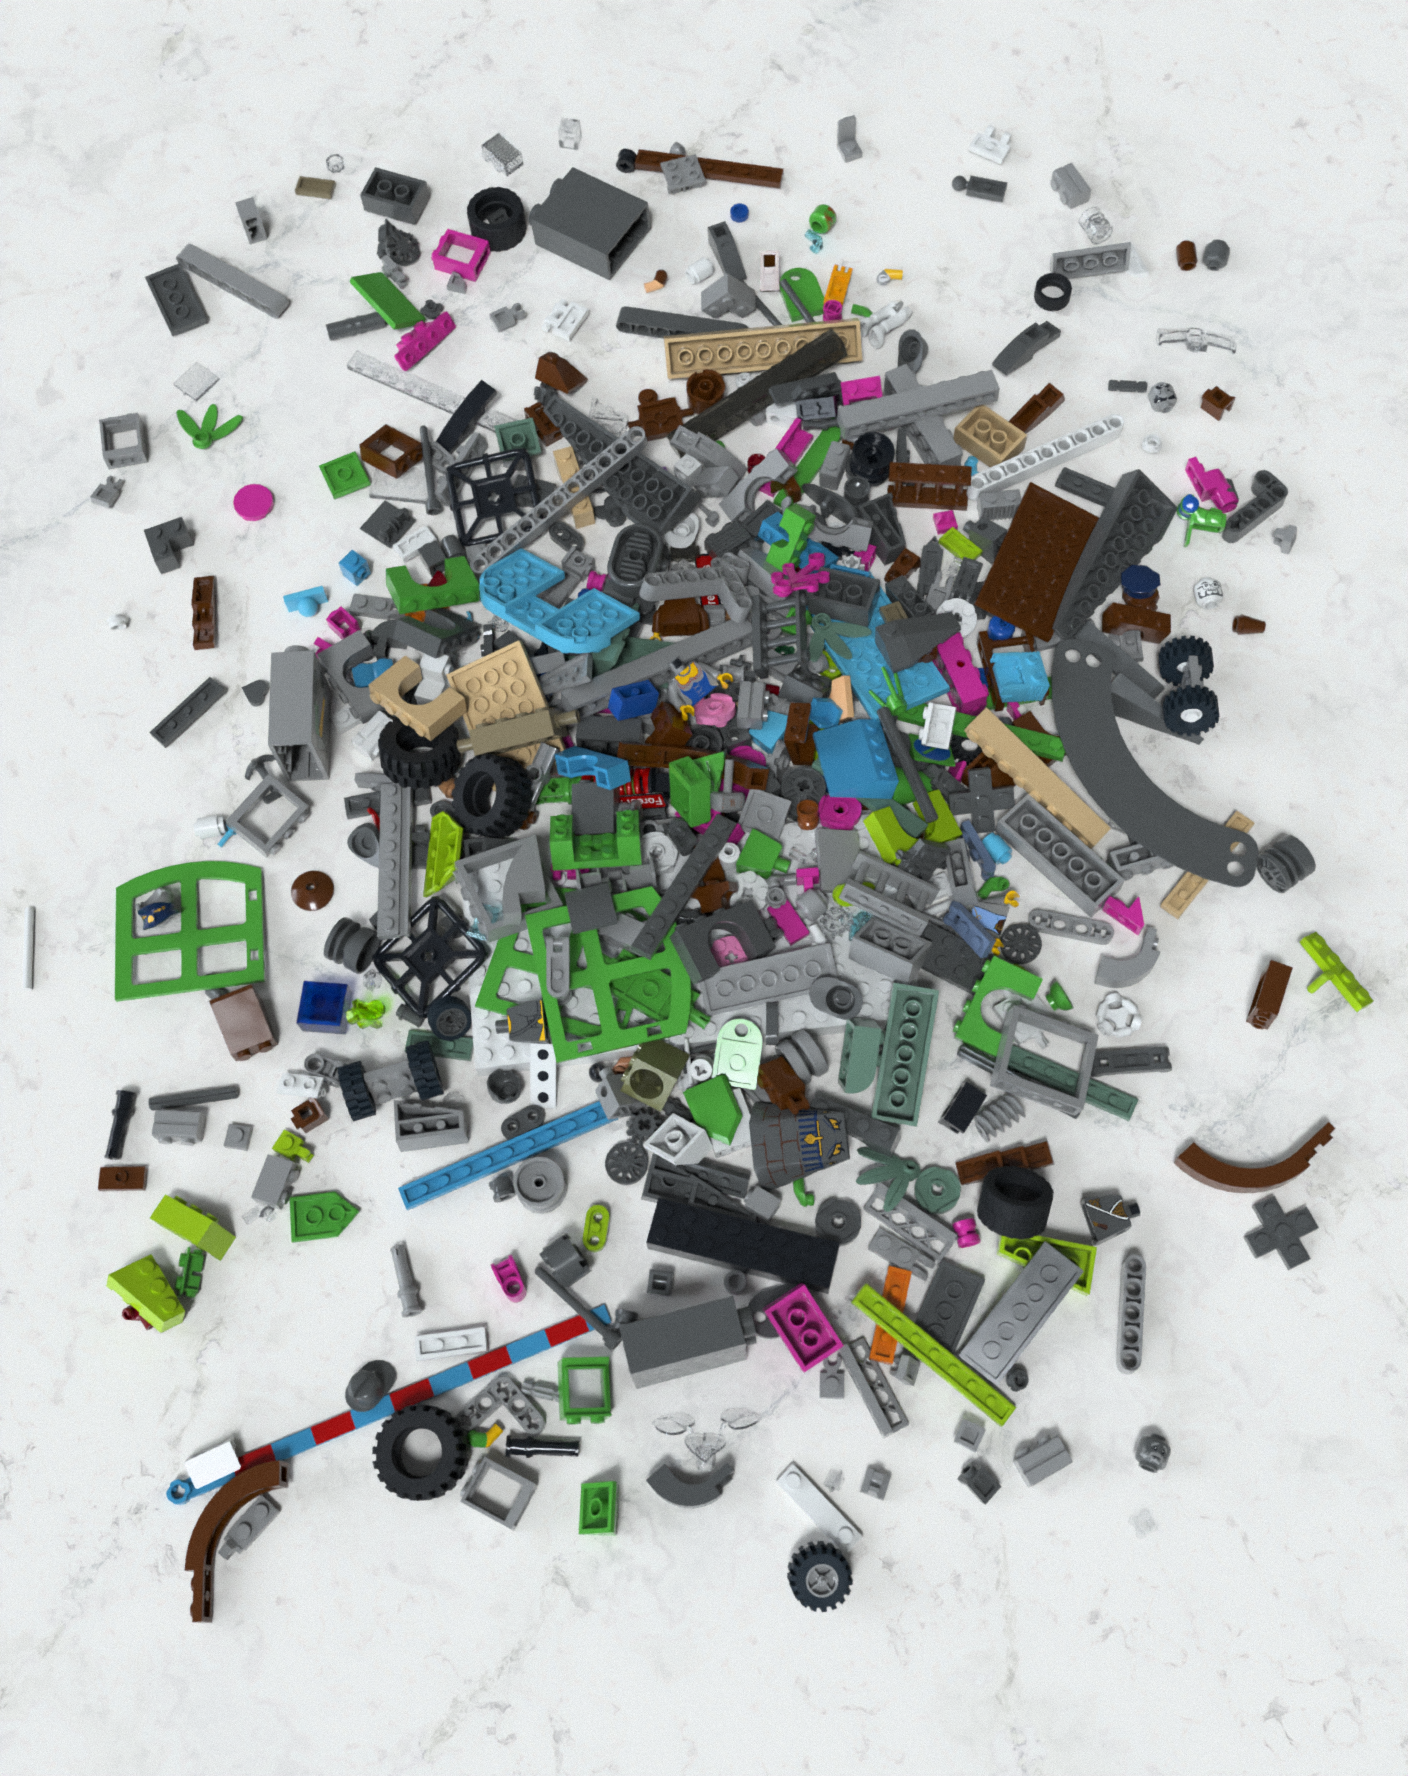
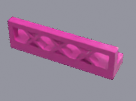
M796 417L776 448L784 452L791 462L796 465L813 441V435L801 429V419ZM771 481L763 484L758 489L771 497H774L777 493L771 494Z

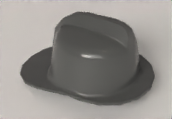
M909 329L901 335L898 346V367L907 364L909 369L913 370L915 374L919 371L922 361L928 354V344L918 331Z
M822 977L816 980L810 988L809 996L814 1007L843 1020L852 1019L862 1009L863 999L861 993L853 985L832 977Z
M374 1360L368 1362L351 1377L345 1391V1399L351 1409L357 1412H366L373 1409L395 1383L396 1374L391 1364L383 1360Z

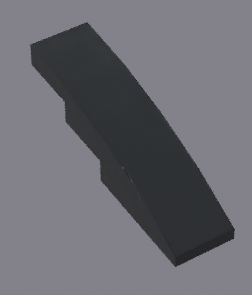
M481 379L456 409L435 442L452 454L474 431L473 425L486 412L485 407L497 395L496 389Z

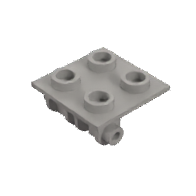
M696 154L660 163L668 184V193L675 194L681 192V188L685 192V187L691 190V188H701L702 185H705L706 180Z

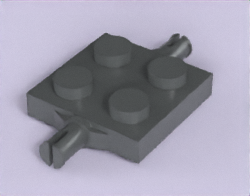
M919 838L910 850L906 852L898 850L895 853V857L901 859L897 868L927 881L932 877L937 868L946 870L947 864L945 859L951 850L946 844Z

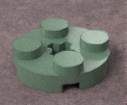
M930 1167L920 1173L914 1185V1196L917 1203L929 1214L949 1212L956 1206L960 1198V1182L956 1175L948 1169ZM933 1185L937 1187L942 1186L941 1196L932 1194Z

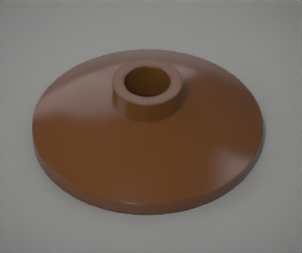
M307 871L299 875L291 887L293 902L305 911H316L324 908L331 901L334 894L332 880L321 871ZM314 885L312 890H307L309 886Z

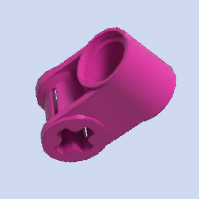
M512 1254L508 1256V1259L496 1265L494 1263L490 1264L506 1297L511 1302H521L525 1298L527 1291ZM513 1285L520 1286V1290L516 1294L509 1293V1289Z

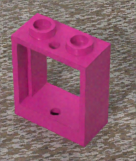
M447 228L445 234L440 237L438 247L432 252L431 259L435 270L452 274L454 271L459 273L462 278L476 282L491 254L489 241ZM451 244L475 251L468 264L445 257Z

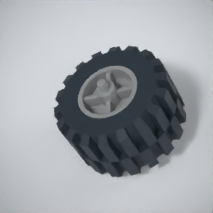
M812 1541L808 1542V1547L805 1549L803 1545L799 1547V1554L793 1553L791 1556L793 1562L788 1563L789 1573H787L789 1585L795 1598L805 1608L809 1606L811 1611L816 1612L817 1608H820L821 1612H827V1607H831L832 1610L836 1609L837 1602L843 1604L846 1601L843 1596L845 1594L849 1596L851 1592L849 1585H853L852 1570L842 1552L838 1548L835 1549L834 1545L830 1543L825 1545L823 1541H818V1544L814 1545Z

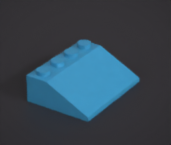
M858 719L813 733L812 736L830 797L892 799L899 780L880 722L872 719Z

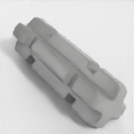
M523 1381L521 1387L523 1394L530 1396L533 1394L534 1397L551 1401L555 1399L556 1402H559V1389L557 1390L555 1387L536 1383L535 1385L533 1382Z

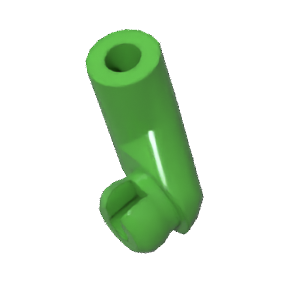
M853 304L851 309L852 314L863 317H870L873 314L868 307Z
M804 1178L793 1181V1191L800 1205L803 1207L813 1206L814 1195L812 1193L805 1194Z

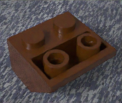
M983 751L963 770L961 782L969 788L967 769L989 767L991 769L992 787L1016 786L1013 778L1008 773L1001 771L997 763L992 758L987 757Z

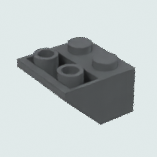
M799 667L786 675L778 698H786L789 702L796 701L798 703L811 704L813 697H830L832 680L829 677L814 674L809 669L804 671L802 667Z

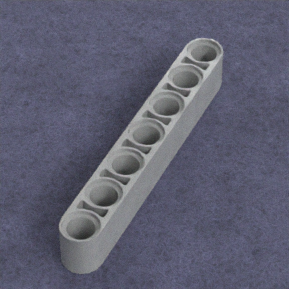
M188 243L176 256L178 263L185 269L273 318H277L289 305L288 300L279 292L193 244Z

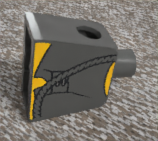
M543 999L510 1007L507 1009V1019L495 1021L497 1034L509 1033V1039L512 1042L550 1044L548 1021Z

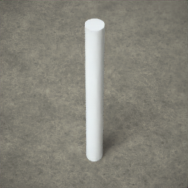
M30 907L25 908L23 991L32 990L34 908Z

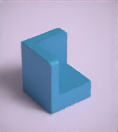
M813 697L810 720L818 728L827 729L837 726L843 710L831 698Z

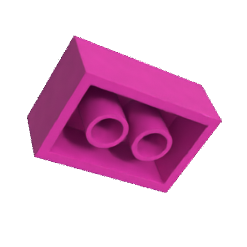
M803 1283L798 1284L762 1309L803 1373L844 1346Z

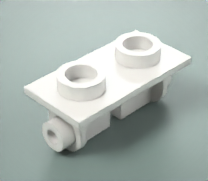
M282 1073L276 1094L317 1099L324 1097L326 1094V1088L322 1087L324 1077Z

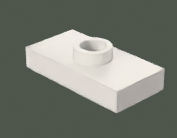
M425 525L392 546L405 563L418 555V549L424 544L437 541V538Z

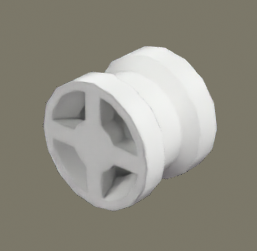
M705 1054L696 1056L690 1065V1074L699 1081L708 1079L712 1074L714 1061Z

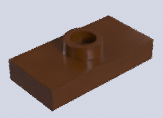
M145 1166L100 1167L98 1190L145 1191L147 1168Z

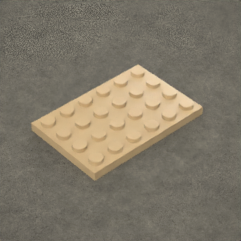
M521 640L446 674L451 688L465 697L467 712L463 714V718L468 730L476 729L475 725L487 722L491 724L495 723L496 719L508 717V719L515 718V715L527 712L529 714L535 713V709L549 708ZM562 738L543 742L559 749V752L566 750ZM540 744L497 754V756L518 761L522 768L526 769L527 766L532 764ZM493 783L491 787L493 791H496L495 783Z

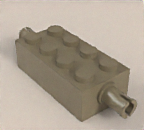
M542 707L535 709V713L528 714L523 712L516 714L515 718L508 719V717L496 719L495 723L475 725L476 729L469 730V738L457 740V748L460 753L473 750L474 756L483 754L497 755L540 744L541 742L567 737L566 725L580 723V714L577 709L563 713V711H556L555 708Z

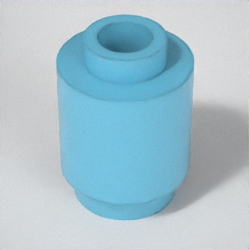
M992 832L982 840L996 865L1000 863L1004 865L1012 858L1011 853L1013 850L999 835H995Z

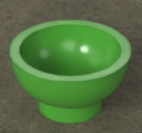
M1056 980L1049 989L1050 993L1045 995L1047 1001L1054 1011L1057 1009L1063 1011L1073 1009L1074 1007L1070 999Z

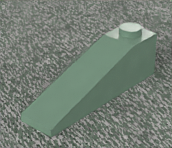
M636 603L631 608L638 611L640 605ZM629 627L610 638V646L598 653L590 652L593 656L592 674L596 676L609 671L616 664L625 645L624 640L630 632Z

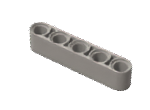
M1137 1254L1128 1256L1121 1266L1116 1367L1125 1375L1134 1373L1141 1366L1146 1262L1143 1257ZM1128 1263H1136L1139 1267V1272H1132L1128 1267ZM1127 1286H1134L1138 1290V1295H1130L1127 1291ZM1126 1309L1134 1310L1137 1318L1134 1320L1129 1319L1125 1312ZM1132 1333L1136 1340L1135 1343H1128L1125 1340L1124 1334ZM1128 1356L1132 1358L1134 1367L1129 1368L1125 1366L1123 1357Z

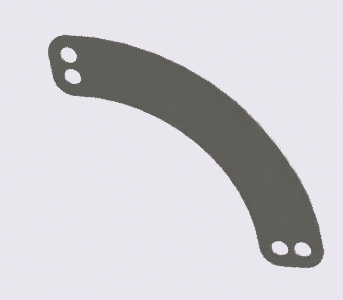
M1066 639L1060 642L1054 651L1051 674L1052 703L1056 726L1071 765L1090 796L1104 813L1129 837L1156 856L1180 869L1207 880L1231 887L1248 885L1253 880L1258 857L1256 841L1245 832L1216 824L1181 806L1151 781L1128 750L1120 733L1112 704L1111 676L1113 658L1111 653L1102 645L1082 640ZM1071 649L1077 650L1081 655V659L1078 662H1070L1066 659L1065 653ZM1090 654H1096L1101 658L1102 663L1098 667H1091L1087 664L1086 657ZM1234 842L1244 844L1246 847L1245 855H1234L1230 849L1231 844ZM1230 862L1240 863L1243 866V873L1239 876L1231 875L1227 869Z

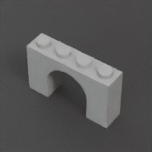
M358 630L318 653L317 656L323 673H327L329 676L328 681L332 688H338L340 699L344 704L348 703L351 708L349 710L354 719L359 718L362 724H365L378 711L383 713L386 709L371 700L369 687L358 688L346 682L347 674L351 668L373 655L370 643L363 633Z

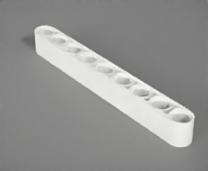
M1111 414L971 476V486L967 487L966 494L971 500L978 501L979 493L1004 490L1108 444L1120 437L1125 423L1124 418L1119 414Z

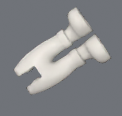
M894 300L871 314L870 317L859 319L861 336L865 337L868 335L869 342L873 348H880L884 344V334L902 325L912 315V310L908 306L901 309L903 306L901 300Z

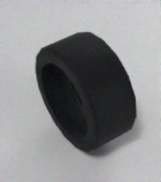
M1047 273L1041 276L1035 287V302L1040 308L1047 311H1059L1065 308L1070 301L1071 282L1067 277L1058 273ZM1050 286L1058 287L1064 292V295L1058 298H1051L1044 295L1042 289Z

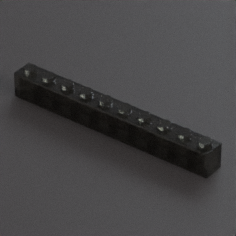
M831 328L793 354L788 355L787 358L773 365L770 369L756 376L750 382L739 387L733 393L722 398L713 406L705 409L682 426L695 434L700 432L713 441L718 440L774 403L769 391L771 386L814 377L846 357L847 351L844 342ZM677 429L666 435L669 444ZM670 445L680 459L686 454Z

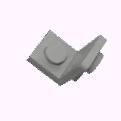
M855 115L845 117L837 122V149L845 163L862 158L863 152L855 139Z

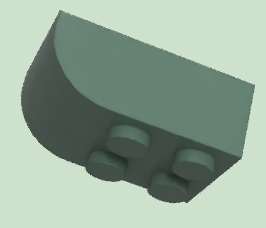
M853 1017L846 1020L838 1075V1084L845 1093L854 1094L867 1089L874 1080L876 1067L880 1066L881 1054L878 1052L879 1045H882L884 1041V1031H882V1028L874 1019Z

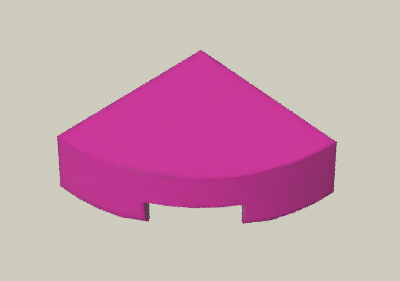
M1007 702L1006 711L1013 720L1021 717V713L1017 710L1020 707L1018 702Z

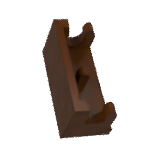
M537 402L528 408H524L525 419L533 417L537 436L548 447L564 437L559 431L560 428L556 427L543 411L542 403Z

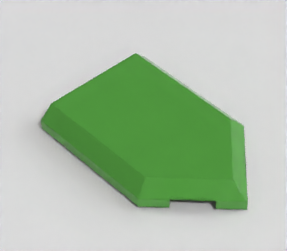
M720 1075L684 1091L683 1094L696 1125L704 1129L708 1137L731 1146L743 1116L726 1076Z
M335 1191L289 1197L291 1242L296 1243L339 1237L360 1211Z

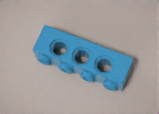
M779 512L764 519L758 533V537L770 546L781 539L789 542L787 531L779 526L783 517ZM807 538V546L799 557L800 563L798 566L801 569L809 564L808 556L812 553L819 552L825 555V565L823 566L825 568H830L831 563L836 564L839 557L819 542H814L811 538ZM813 570L809 574L818 573L819 570Z

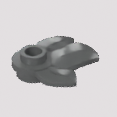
M611 496L606 497L604 505L593 508L595 516L598 519L606 520L612 527H618L624 523L625 514Z

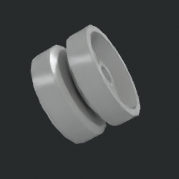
M801 1029L792 1035V1043L783 1040L775 1045L778 1058L783 1057L805 1086L811 1082V1074L820 1077L828 1072L827 1063L820 1049L805 1030Z
M537 1156L527 1159L518 1167L514 1174L513 1186L515 1193L524 1208L533 1213L544 1214L552 1212L561 1205L566 1196L567 1185L562 1170L556 1162L549 1158Z

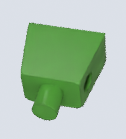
M752 828L736 862V872L745 873L753 871L763 879H768L774 874L775 870L787 874L791 861L781 858L783 846L780 843Z

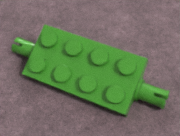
M625 949L616 958H611L602 953L605 964L638 958ZM657 970L610 982L611 995L656 1022L669 1018L672 984L671 977ZM691 989L689 1020L704 1030L711 1017L694 1008V1004L700 994Z

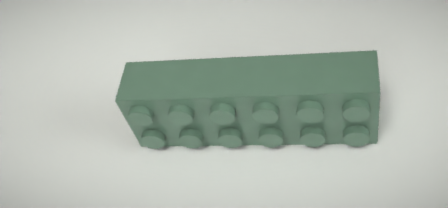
M899 983L892 984L871 1118L917 1127L939 990Z

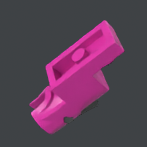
M1197 457L1188 459L1185 472L1201 501L1204 502L1211 499L1216 507L1222 510V513L1234 510L1237 507L1239 498L1232 479L1225 478L1220 469L1205 472L1203 464L1199 463Z

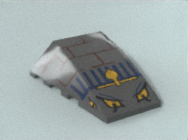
M754 1103L749 1121L753 1167L761 1188L765 1191L771 1192L776 1188L786 1186L793 1181L808 1177L815 1172L825 1170L850 1159L844 1112L802 1109L799 1110L798 1114L793 1115L788 1108L781 1111L774 1104Z

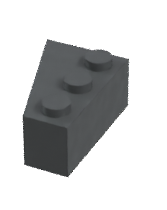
M892 492L860 504L856 509L859 518L874 521L869 541L871 545L876 546V554L884 566L894 562L906 546L902 527L897 519V510L893 505Z

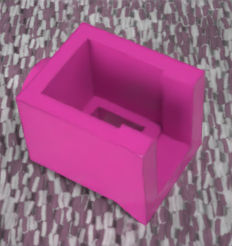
M341 606L337 610L332 611L326 618L329 628L341 639L360 630L357 620ZM344 623L349 626L345 631L339 628Z

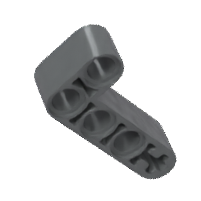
M1260 470L1256 473L1251 485V491L1256 498L1226 521L1222 538L1227 543L1239 541L1283 506L1288 494V488L1271 472Z

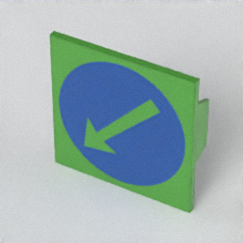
M908 735L911 744L909 754L912 760L914 758L916 761L955 767L951 746L949 750L923 746L921 744L922 740H919V735Z

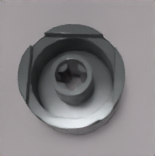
M704 724L690 726L692 736L684 746L723 752L722 737L715 728H710Z
M566 1232L542 1248L543 1251L539 1254L546 1265L554 1268L555 1271L552 1272V1275L556 1281L563 1287H570L589 1274L592 1269L588 1267L589 1264L577 1245L571 1243V1237Z

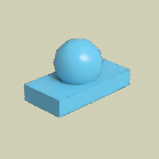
M323 586L283 596L288 612L298 610L304 617L314 616L318 610V605L328 602Z

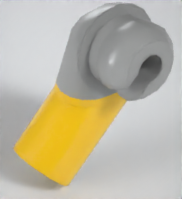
M884 269L878 274L876 278L879 285H886L892 279L902 280L903 270Z

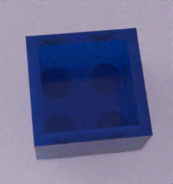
M304 981L296 1021L300 1029L306 1032L346 1035L353 994L348 984Z

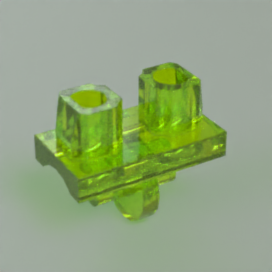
M357 998L352 1001L353 1008L345 1011L349 1024L357 1023L361 1029L369 1026L378 1029L382 1027V1023L378 1019L383 1017L386 1009L384 1003L379 1000H372L367 1003Z

